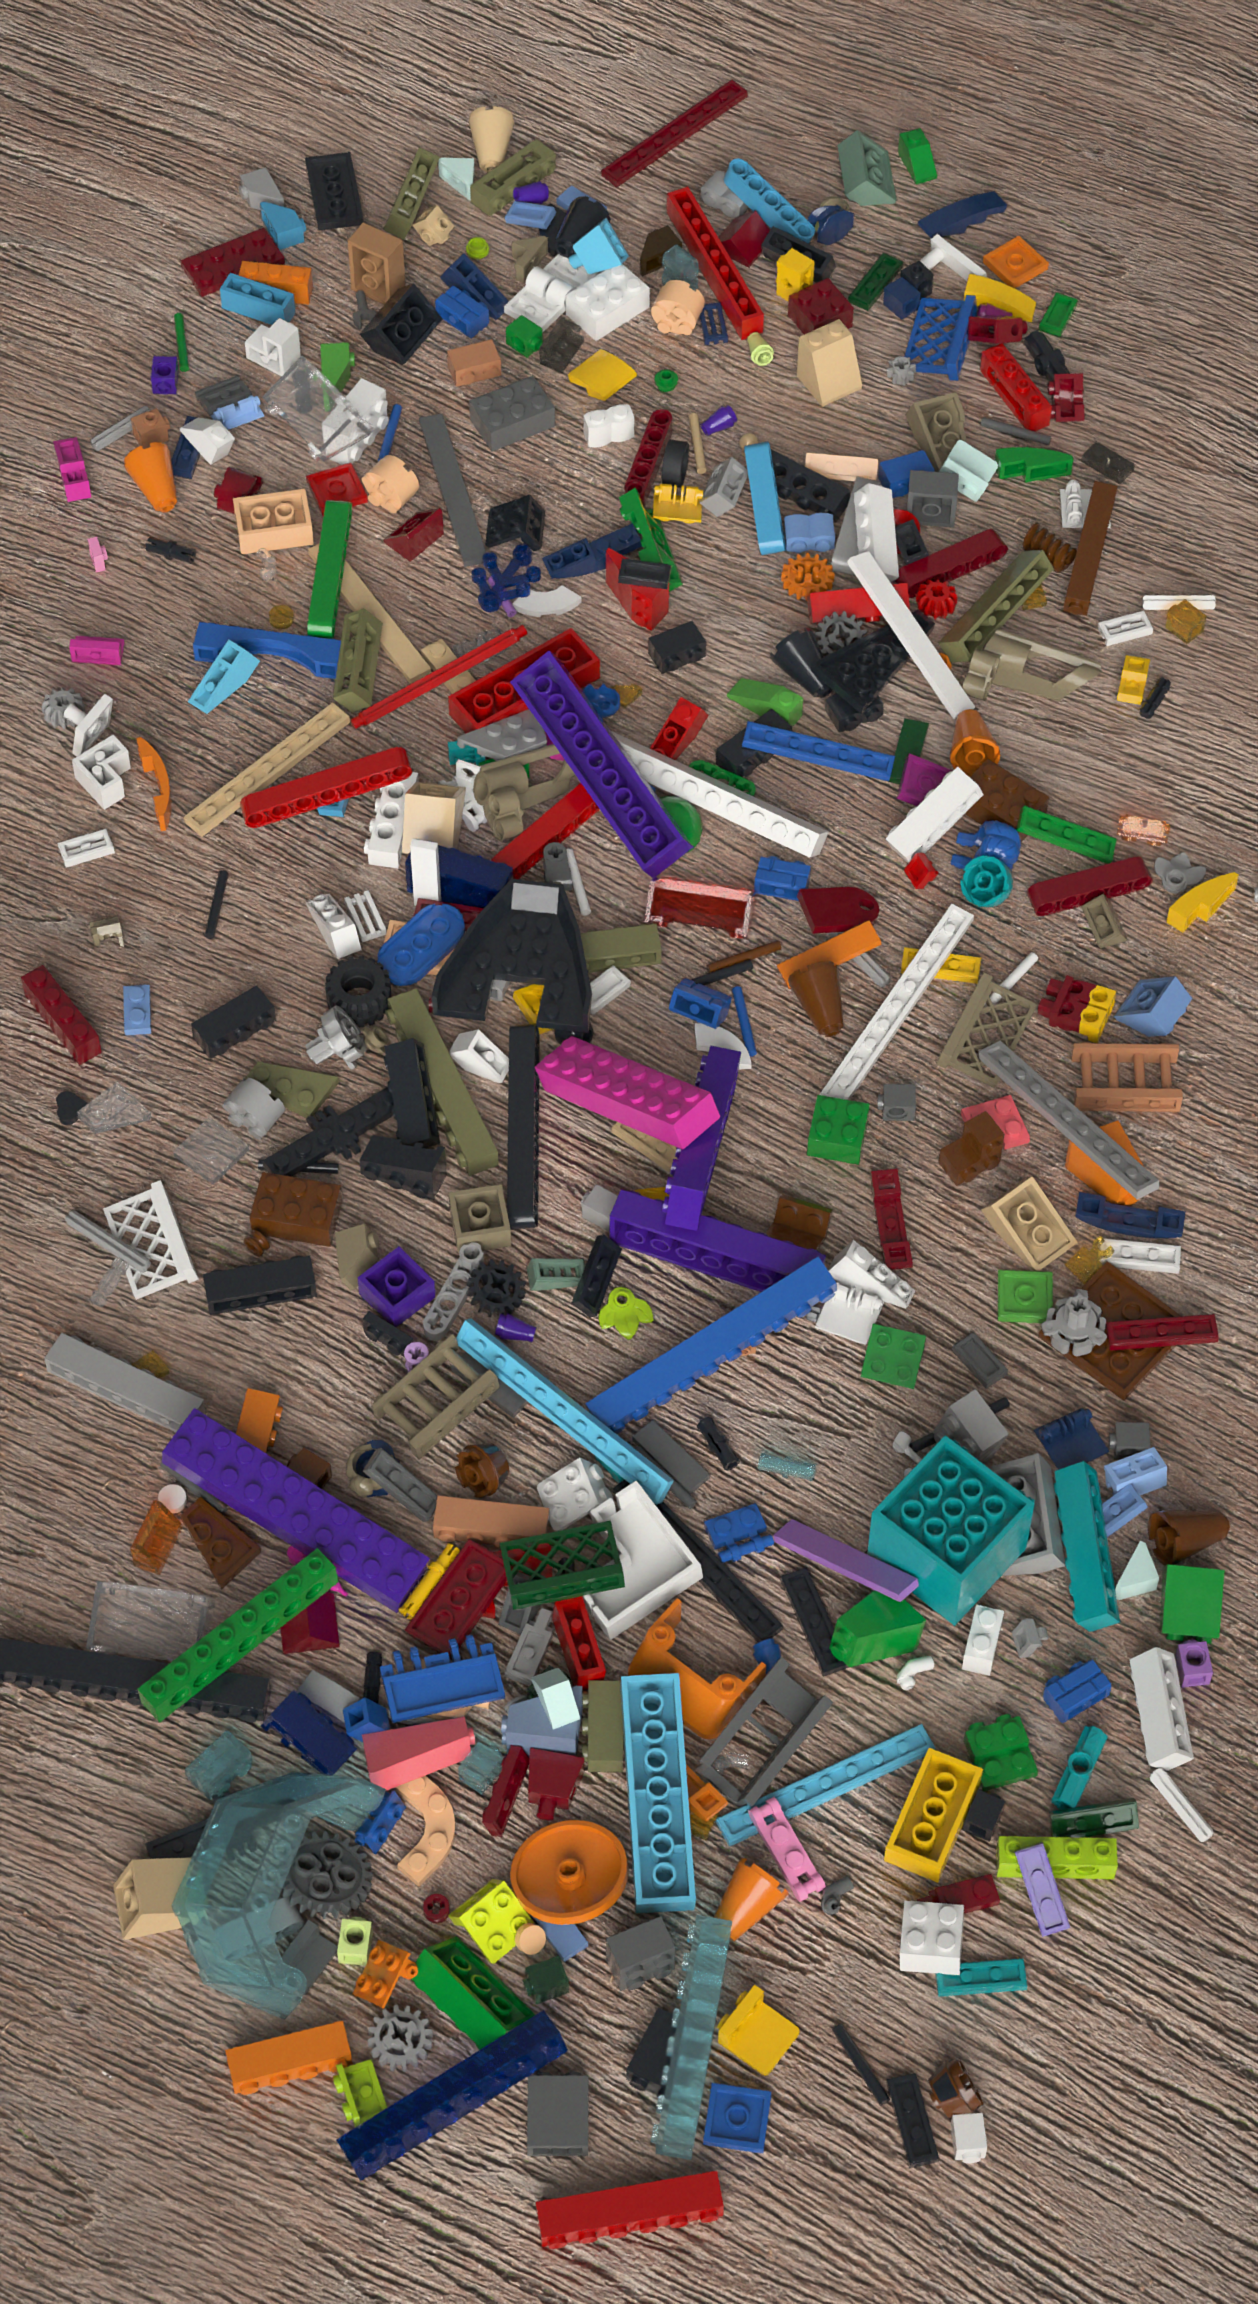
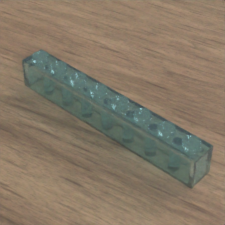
M697 1915L695 1925H689L687 1942L692 1943L690 1953L684 1952L682 1970L687 1971L685 1981L679 1980L677 1999H682L680 2009H674L671 2026L677 2029L675 2038L669 2037L666 2053L667 2056L672 2057L670 2067L664 2066L661 2080V2084L666 2085L665 2096H658L656 2113L661 2114L660 2124L653 2125L651 2143H656L655 2154L692 2160L732 1931V1921Z

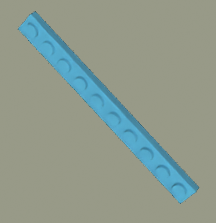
M470 1318L464 1321L456 1337L459 1347L488 1370L490 1369L499 1379L630 1484L637 1481L652 1502L656 1505L663 1502L674 1482L671 1477L473 1319Z

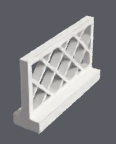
M161 1180L152 1183V1189L103 1208L113 1236L121 1240L125 1231L136 1234L133 1242L128 1246L148 1259L151 1258L161 1262L155 1273L150 1271L141 1273L121 1260L136 1300L186 1279L188 1283L199 1280L170 1198ZM149 1199L152 1200L153 1204L148 1213L137 1210L141 1202ZM122 1210L129 1212L123 1224L114 1221L112 1214ZM134 1215L145 1218L140 1229L129 1226ZM150 1221L160 1223L161 1225L156 1235L145 1232ZM142 1236L153 1240L147 1251L136 1248ZM159 1242L169 1247L164 1257L153 1254ZM166 1264L176 1267L177 1274L168 1278L161 1276ZM141 1274L152 1278L148 1286L138 1289L136 1284Z

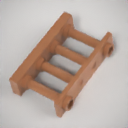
M1074 1043L1071 1062H1081L1082 1088H1076L1074 1106L1080 1111L1180 1112L1183 1099L1182 1089L1172 1088L1171 1063L1177 1062L1179 1044ZM1092 1062H1107L1109 1088L1093 1087ZM1118 1063H1134L1135 1088L1119 1087ZM1144 1063H1160L1162 1089L1146 1088Z

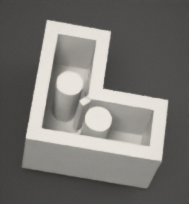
M280 318L270 328L261 324L245 341L246 358L285 378L301 361L298 328L294 324Z
M114 735L72 759L75 779L104 810L125 797L122 778L119 775L131 769L128 750Z

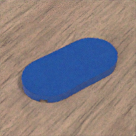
M449 904L428 905L421 909L387 940L378 952L377 963L380 962L384 966V970L387 969L391 984L408 986L420 981L455 949L465 934L462 914L458 909Z

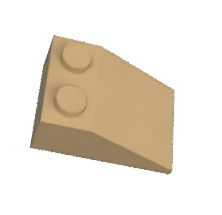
M1033 1176L1021 1180L981 1209L996 1233L1033 1271H1040L1078 1243Z

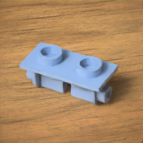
M250 395L248 398L238 401L237 406L230 404L217 408V411L213 412L211 417L213 420L220 421L227 430L264 417V414L259 407L261 405L259 397Z

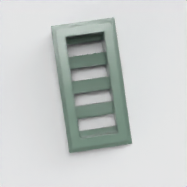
M532 1258L527 1266L530 1291L578 1286L585 1268L584 1259ZM570 1268H575L576 1277H572ZM560 1269L564 1270L565 1277H561ZM551 1270L553 1272V1277H550L549 1271Z

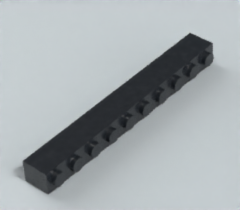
M0 1638V1684L3 1682L13 1683L20 1688L26 1689L31 1688V1686L39 1687L52 1693L65 1691L71 1692L78 1697L92 1695L98 1696L105 1701H115V1699L125 1700L133 1705H143L137 1689L170 1664ZM224 1672L178 1709H183L191 1714H199L200 1712L211 1713L218 1718L237 1717L250 1723L256 1721L264 1722L271 1694L270 1679Z

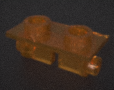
M1128 814L1120 816L1118 826H1123V829H1118L1117 835L1122 836V840L1136 842L1138 838L1147 840L1146 843L1153 846H1161L1162 843L1167 844L1168 837H1164L1163 834H1169L1171 824H1166V821L1148 818L1147 827H1142L1143 817Z

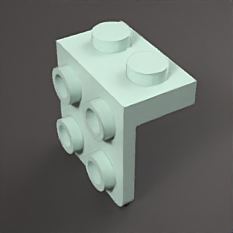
M958 440L939 472L959 473L958 491L974 502H977L989 485L988 482L998 468V464L963 440Z

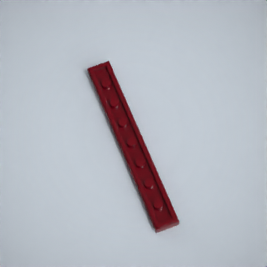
M730 80L603 168L601 176L616 188L747 98L748 91L734 80Z

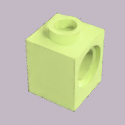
M362 1917L342 1919L337 1950L339 1963L366 1966L369 1960L373 1936L372 1922ZM352 1936H360L363 1938V1940L357 1944H353L348 1941Z

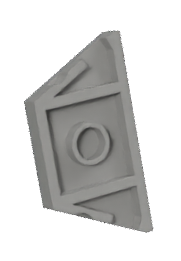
M528 709L459 736L457 745L463 749L466 745L477 748V754L491 757L498 761L545 747L547 745V738L544 729Z

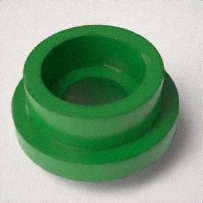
M661 370L656 373L654 381L660 391L670 392L678 384V376L672 370Z

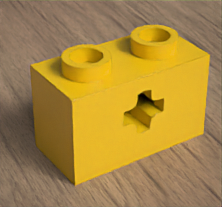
M793 248L785 255L780 256L776 264V295L789 301V295L813 285L814 260Z

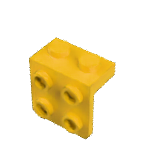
M754 1984L749 1992L744 1990L735 2003L737 2007L731 2015L726 2013L717 2026L719 2029L718 2043L757 2072L766 2076L770 2074L797 2039L800 2030L792 2022L763 2002L764 1991Z

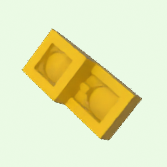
M1125 656L1117 701L1142 704L1150 659Z

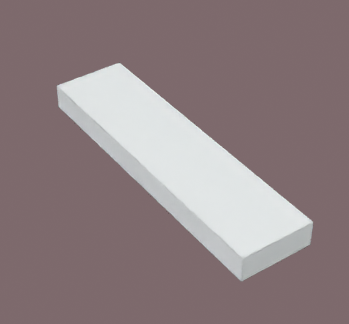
M412 839L410 851L414 905L416 906L418 898L441 901L438 843Z

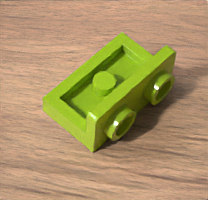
M369 2059L343 2068L342 2063L337 2064V2075L333 2076V2081L337 2093H344L346 2103L342 2104L346 2121L352 2120L356 2130L389 2119L390 2114L372 2060Z

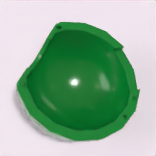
M660 797V801L693 845L691 849L693 850L700 842L703 831L699 811L691 802L681 797Z

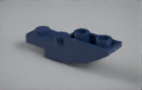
M633 523L590 543L584 538L543 557L542 560L551 579L571 578L606 569V550L608 548L621 555H625L643 546Z

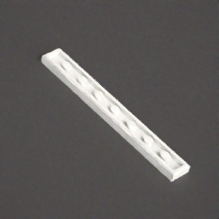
M867 551L850 557L847 561L848 565L951 717L955 719L964 710H974V704L871 553Z

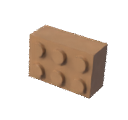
M362 223L348 239L351 290L356 292L362 290L365 292V296L385 305L397 289L405 287L403 240L376 227Z

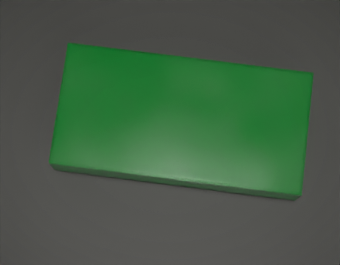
M1056 292L1039 324V330L1061 337L1077 307L1078 299Z

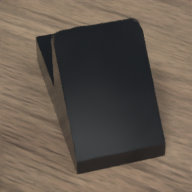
M914 520L895 527L896 543L905 565L929 556Z

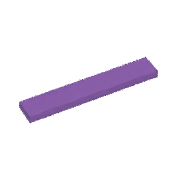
M793 1519L773 1535L776 1543L898 1602H901L919 1586L916 1577Z

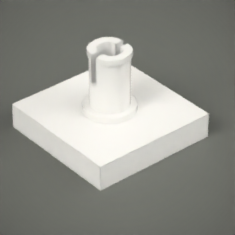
M104 694L88 714L72 703L66 708L63 717L77 725L72 753L75 756H79L89 750L109 726L113 699L108 695Z

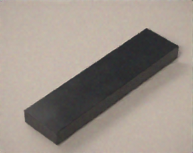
M807 1567L780 1576L781 1584L822 1676L824 1677L849 1668L843 1661L836 1659L829 1649L834 1627Z

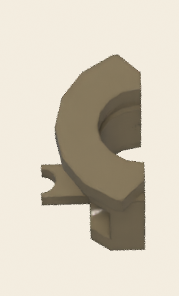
M117 916L89 922L95 947L100 946L99 940L112 936L118 937L120 947L124 946L121 925Z

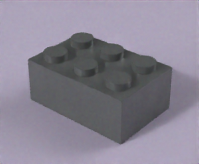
M534 376L469 400L470 421L491 452L555 427V407Z

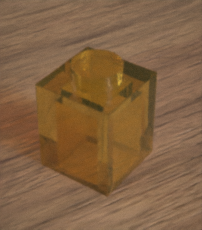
M1186 599L1178 605H1173L1168 610L1165 628L1184 643H1190L1204 632L1207 616Z

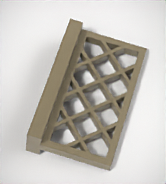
M983 972L939 1057L937 1065L945 1069L949 1065L995 1088L1000 1077L995 1075L992 1078L983 1073L981 1067L986 1065L978 1060L975 1051L1001 1041L1014 1052L1038 1004L992 982L993 977ZM993 991L1001 995L1004 1003L993 1005L989 997L991 992ZM1021 1005L1029 1009L1027 1015L1016 1017L1012 1006ZM1007 1008L1011 1019L999 1021L996 1010ZM990 1012L994 1023L982 1025L979 1015ZM1013 1024L1017 1034L1006 1037L1002 1026ZM997 1028L1001 1039L989 1041L985 1031ZM980 1032L984 1043L972 1045L969 1034ZM969 1052L973 1063L966 1065L956 1059L959 1054Z

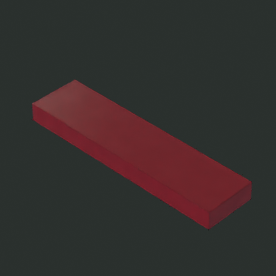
M1215 1314L1106 1322L1105 1326L1109 1351L1215 1343L1219 1340Z

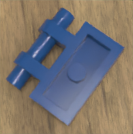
M756 1503L704 1521V1528L714 1550L726 1547V1550L718 1553L722 1563L730 1560L732 1562L741 1560V1556L752 1552L758 1554L765 1551L766 1547L774 1545L771 1534L763 1537L758 1535L766 1532L767 1526ZM749 1538V1542L737 1546L735 1543Z

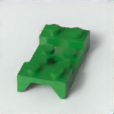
M636 488L620 496L619 500L622 507L619 510L626 521L630 520L637 533L639 532L643 537L640 541L644 549L638 552L640 560L671 565L669 592L683 585L661 520L653 518V509H644Z

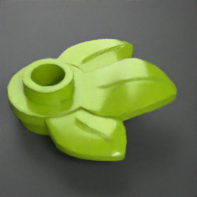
M618 1287L609 1294L608 1304L600 1310L598 1318L601 1329L615 1326L619 1334L627 1340H631L637 1331L639 1322H653V1313L646 1301L635 1298L632 1291L628 1288ZM624 1296L627 1302L620 1304L617 1301V1297Z

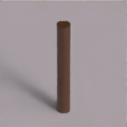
M779 940L712 962L706 965L707 971L711 973L748 959L753 960L782 950Z

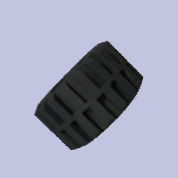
M353 956L348 957V961H339L338 967L333 966L330 969V974L326 976L325 989L328 1010L336 1005L341 1007L354 1020L358 1028L364 1027V1024L367 1023L371 1026L375 1024L376 1019L380 1021L384 1018L383 1013L386 1014L385 1010H388V998H391L392 995L389 973L387 969L384 970V966L380 962L375 964V959L369 958L365 960L364 956H359V959H354ZM355 988L370 990L368 993L360 996L347 993Z

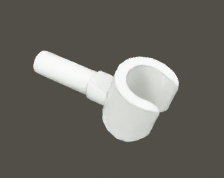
M899 1432L893 1442V1449L898 1453H905L918 1464L922 1459L909 1447L912 1441L911 1437L904 1432Z

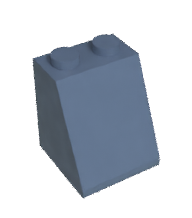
M582 1686L571 1687L580 1719L556 1729L552 1728L539 1697L509 1705L508 1716L503 1715L501 1724L502 1745H506L507 1754L510 1746L513 1745L522 1747L528 1758H530V1748L577 1756L583 1711Z

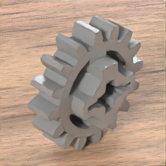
M394 2005L393 2013L383 2009V2018L374 2017L373 2021L376 2027H369L368 2029L369 2036L372 2037L368 2039V2047L373 2048L371 2051L372 2057L377 2058L380 2056L379 2064L381 2067L386 2065L387 2062L390 2063V2069L393 2072L397 2065H401L403 2072L407 2071V2064L410 2063L417 2068L418 2058L427 2059V2052L424 2049H432V2041L428 2039L433 2038L432 2029H427L429 2027L428 2018L420 2021L421 2011L417 2010L414 2014H411L410 2006L408 2005L404 2011H399V2007ZM387 2028V2035L382 2037L383 2040L380 2041L382 2032ZM395 2032L402 2039L405 2038L406 2045L399 2038L395 2039ZM418 2036H420L419 2044L414 2049L413 2043L414 2041L418 2040Z

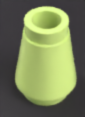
M759 333L750 334L747 340L752 361L760 366L769 364L773 359V348Z

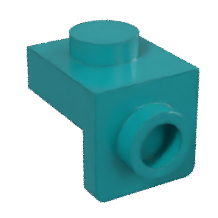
M457 741L448 742L449 765H456L457 760H462L468 763L475 762V765L478 766L479 762L485 761V756L477 754V748L466 745L463 749L457 745Z

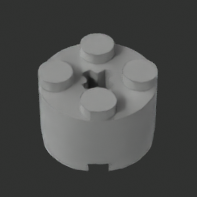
M244 1077L222 1105L230 1114L227 1118L233 1125L241 1127V1125L249 1128L248 1132L258 1140H261L284 1113L285 1107L279 1098L274 1101L269 1096L272 1091L249 1077L247 1080Z

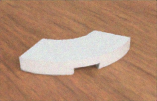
M563 585L549 592H535L527 589L512 605L517 612L529 616L541 617V615L555 613L557 616L577 607L581 603V596Z
M694 1023L697 1050L709 1052L710 1045L740 1051L739 1070L751 1069L749 1053L744 1044L734 1034L721 1027L714 1029L702 1023Z

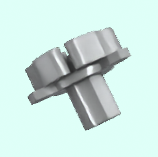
M336 1005L321 1016L322 1028L317 1030L319 1037L305 1045L306 1051L316 1064H320L334 1054H337L353 1070L357 1067L355 1060L364 1055L367 1047L364 1038L359 1036L361 1031L354 1020L341 1007Z
M1076 1289L1073 1297L1058 1300L1056 1308L1048 1310L1047 1319L1041 1324L1044 1335L1050 1336L1051 1345L1062 1354L1068 1353L1070 1343H1072V1353L1074 1356L1090 1353L1095 1345L1100 1346L1107 1339V1335L1104 1333L1106 1319L1101 1317L1102 1310L1092 1301L1088 1300V1291ZM1063 1334L1065 1338L1062 1339L1059 1335Z

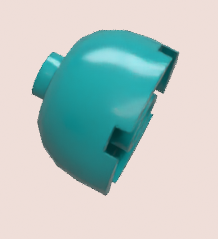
M982 855L972 859L965 866V873L960 881L962 893L969 902L979 907L990 908L1001 905L1008 899L1013 889L1014 880L1011 870L1003 861L995 857Z

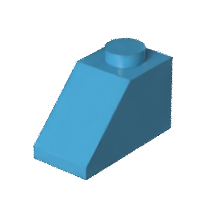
M268 202L260 203L261 219L279 250L304 242L306 225L302 218H298L295 210Z

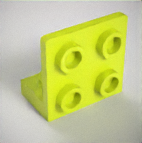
M498 1879L490 1880L448 1915L454 1925L463 1926L486 1959L492 1964L496 1963L516 1946L515 1935L522 1925L526 1923L535 1924L528 1913L521 1907L518 1899L506 1882Z

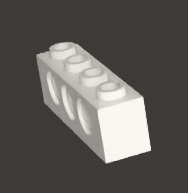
M412 772L411 776L403 781L380 788L382 795L381 798L376 799L375 803L376 818H372L370 822L369 832L372 833L371 838H366L364 853L368 854V863L370 865L399 869L402 857L405 793L415 782H419L417 772Z

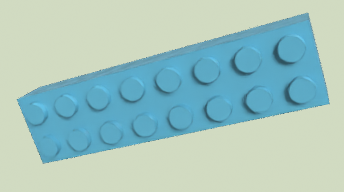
M679 1673L621 1676L620 1692L635 1913L694 1910L696 1895Z

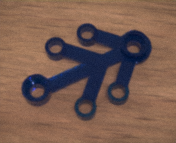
M519 544L515 547L513 559L502 574L497 566L496 554L488 552L482 556V564L488 569L495 583L492 589H490L486 582V570L480 567L472 570V581L477 584L481 592L478 596V603L482 610L495 612L500 608L503 601L518 597L525 598L530 595L531 589L528 582L540 581L541 569L537 566H531L527 568L525 574L514 576L520 566L523 567L531 564L532 550L529 546ZM516 586V589L502 592L505 588Z

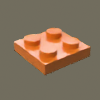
M1020 236L1013 238L983 256V263L1006 285L1013 288L1021 286L1048 270L1049 262Z

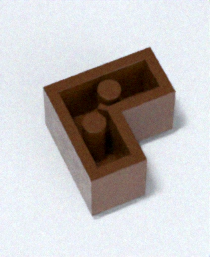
M987 1111L977 1115L964 1123L963 1135L960 1139L940 1149V1166L956 1186L963 1182H971L981 1172L992 1170L1000 1163L1004 1132Z

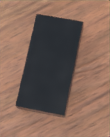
M622 558L618 583L667 589L671 565Z

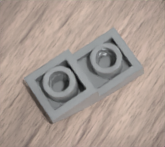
M314 1670L309 1673L296 1692L301 1699L321 1708L327 1715L344 1724L343 1709L361 1700L344 1687Z

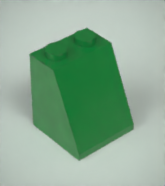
M1178 1565L1163 1566L1160 1634H1167L1166 1640L1183 1641L1184 1636L1195 1637V1640L1198 1642L1206 1641L1207 1644H1212V1639H1219L1225 1570Z
M874 1590L837 1619L829 1649L836 1659L843 1661L848 1667L912 1653L918 1647L926 1619L905 1599L898 1602Z

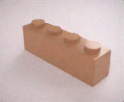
M446 1496L437 1497L433 1533L434 1538L443 1542H467L468 1539H471L480 1545L490 1544L500 1548V1543L548 1533L549 1508Z

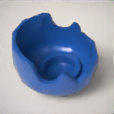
M588 684L582 690L601 718L614 715L620 708L619 693L615 689L608 688L605 684H602L599 688H593L592 684Z

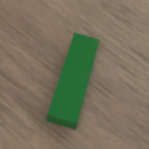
M1025 805L1020 810L1016 831L1107 864L1112 862L1116 838Z

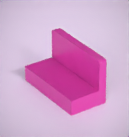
M76 636L75 639L70 640L72 662L121 665L125 641L119 638Z

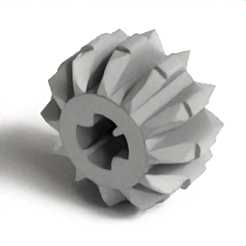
M63 686L60 691L52 689L51 695H45L44 702L42 703V713H44L46 722L51 723L54 728L61 725L64 730L67 725L75 727L73 722L63 716L66 708L71 703L83 712L85 711L80 693H75L73 688L65 691Z

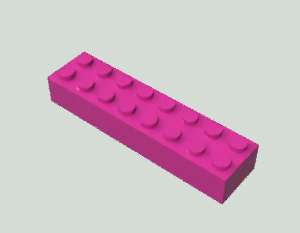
M573 1036L564 1040L559 1047L545 1056L535 1066L546 1092L680 1149L686 1148L720 1118L711 1092Z

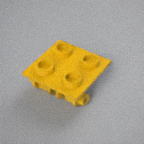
M660 483V486L655 485L653 518L661 521L678 520L689 524L701 523L702 505L700 500L703 498V490L699 489V487L686 486V495L683 496L684 485H682L681 494L676 495L677 485H674V492L671 495L672 485Z

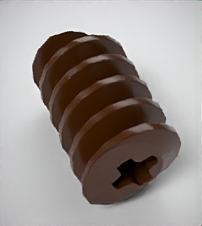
M1038 522L1033 524L1024 538L1023 550H1043L1056 573L1065 571L1075 559L1077 549L1074 548L1069 552L1071 547L1069 543L1062 546V538H1058L1054 542V533H1050L1046 537L1048 529L1042 528L1039 531L1040 524Z

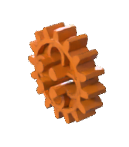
M806 553L803 558L800 554H797L796 560L789 558L788 564L783 565V572H781L783 589H788L789 596L795 593L797 594V600L803 596L806 601L807 594L832 590L834 582L833 566L827 565L826 558L820 561L818 554L814 558L810 557L809 553Z

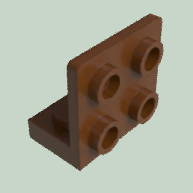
M782 1194L779 1197L774 1222L765 1234L780 1241H790L796 1246L818 1251L827 1237L833 1209Z

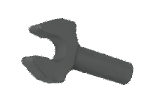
M360 290L356 292L359 311L353 313V323L358 329H362V320L367 319L370 322L376 315L375 310L368 309L365 292Z

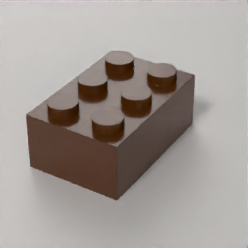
M989 759L970 777L979 785L984 795L965 815L981 825L985 821L997 820L1017 829L1020 810L1024 805L1047 813L1049 796ZM1018 832L1022 842L1028 835Z
M262 1172L250 1214L251 1231L256 1230L263 1236L331 1247L343 1202L341 1185Z

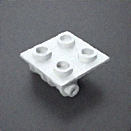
M1070 480L1066 485V489H1060L1062 528H1083L1092 489H1081L1080 484L1076 480Z
M837 1282V1291L834 1292L835 1296L825 1302L815 1328L867 1345L872 1325L876 1323L884 1301L878 1299L879 1296L877 1295L875 1297L865 1293L863 1295L862 1290L856 1293V1288L854 1287L850 1291L849 1288Z

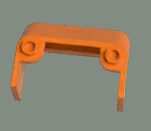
M677 1598L648 1629L628 1667V1676L679 1673L683 1724L699 1737L710 1740L718 1737L766 1675V1664L761 1662L744 1682L733 1674H722L712 1684L708 1683L668 1652L675 1643V1632L673 1629L681 1621L682 1601Z

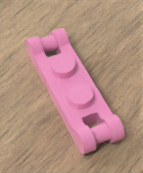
M772 1797L766 1800L765 1805L749 1809L748 1814L797 1900L801 1902L807 1899L808 1894L811 1892L823 1890L826 1887L823 1878L816 1871L782 1812L777 1799ZM772 1815L775 1822L767 1826L764 1818ZM806 1874L809 1881L802 1884L798 1878Z

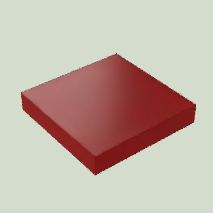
M352 463L306 476V482L322 516H324L326 500L351 501L352 507L368 503V497Z

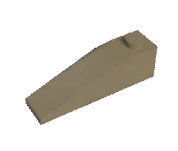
M957 392L914 402L906 413L914 438L921 450L925 451L935 472H939L958 440L966 442V434H964L965 413Z

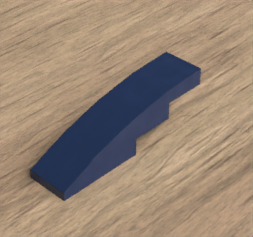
M995 191L974 195L943 207L919 220L918 225L930 238H933L936 234L941 237L965 233L968 225L985 223L988 215L1004 213L1008 205Z

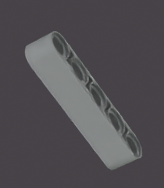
M861 477L856 478L832 557L831 565L834 572L855 576L847 563L850 557L859 554L854 493L868 483L881 486V481Z

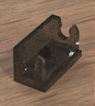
M561 317L539 348L540 364L563 373L584 343V337L574 333L572 330L580 332L582 328L578 324Z

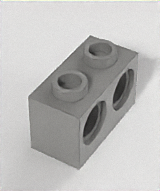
M733 457L715 466L700 504L716 517L734 508L748 476V470Z

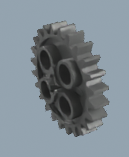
M315 1831L312 1832L310 1840L305 1835H301L300 1842L292 1840L290 1848L285 1847L283 1856L280 1857L276 1875L279 1878L278 1887L284 1888L283 1897L292 1896L290 1906L299 1903L301 1905L299 1912L302 1913L306 1909H310V1916L312 1918L317 1912H321L322 1919L324 1920L327 1917V1913H332L335 1919H338L339 1911L348 1916L350 1909L358 1910L360 1902L365 1903L367 1894L370 1893L373 1873L370 1872L372 1864L365 1862L367 1854H358L360 1845L350 1847V1838L345 1839L343 1842L339 1841V1833H336L333 1839L329 1838L327 1831H324L322 1838H319Z

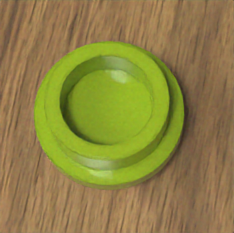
M474 237L466 245V253L473 259L484 258L489 253V245L485 239Z

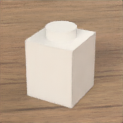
M983 2113L952 2115L950 2126L955 2160H963L964 2163H975L980 2161L981 2158H985L987 2142Z

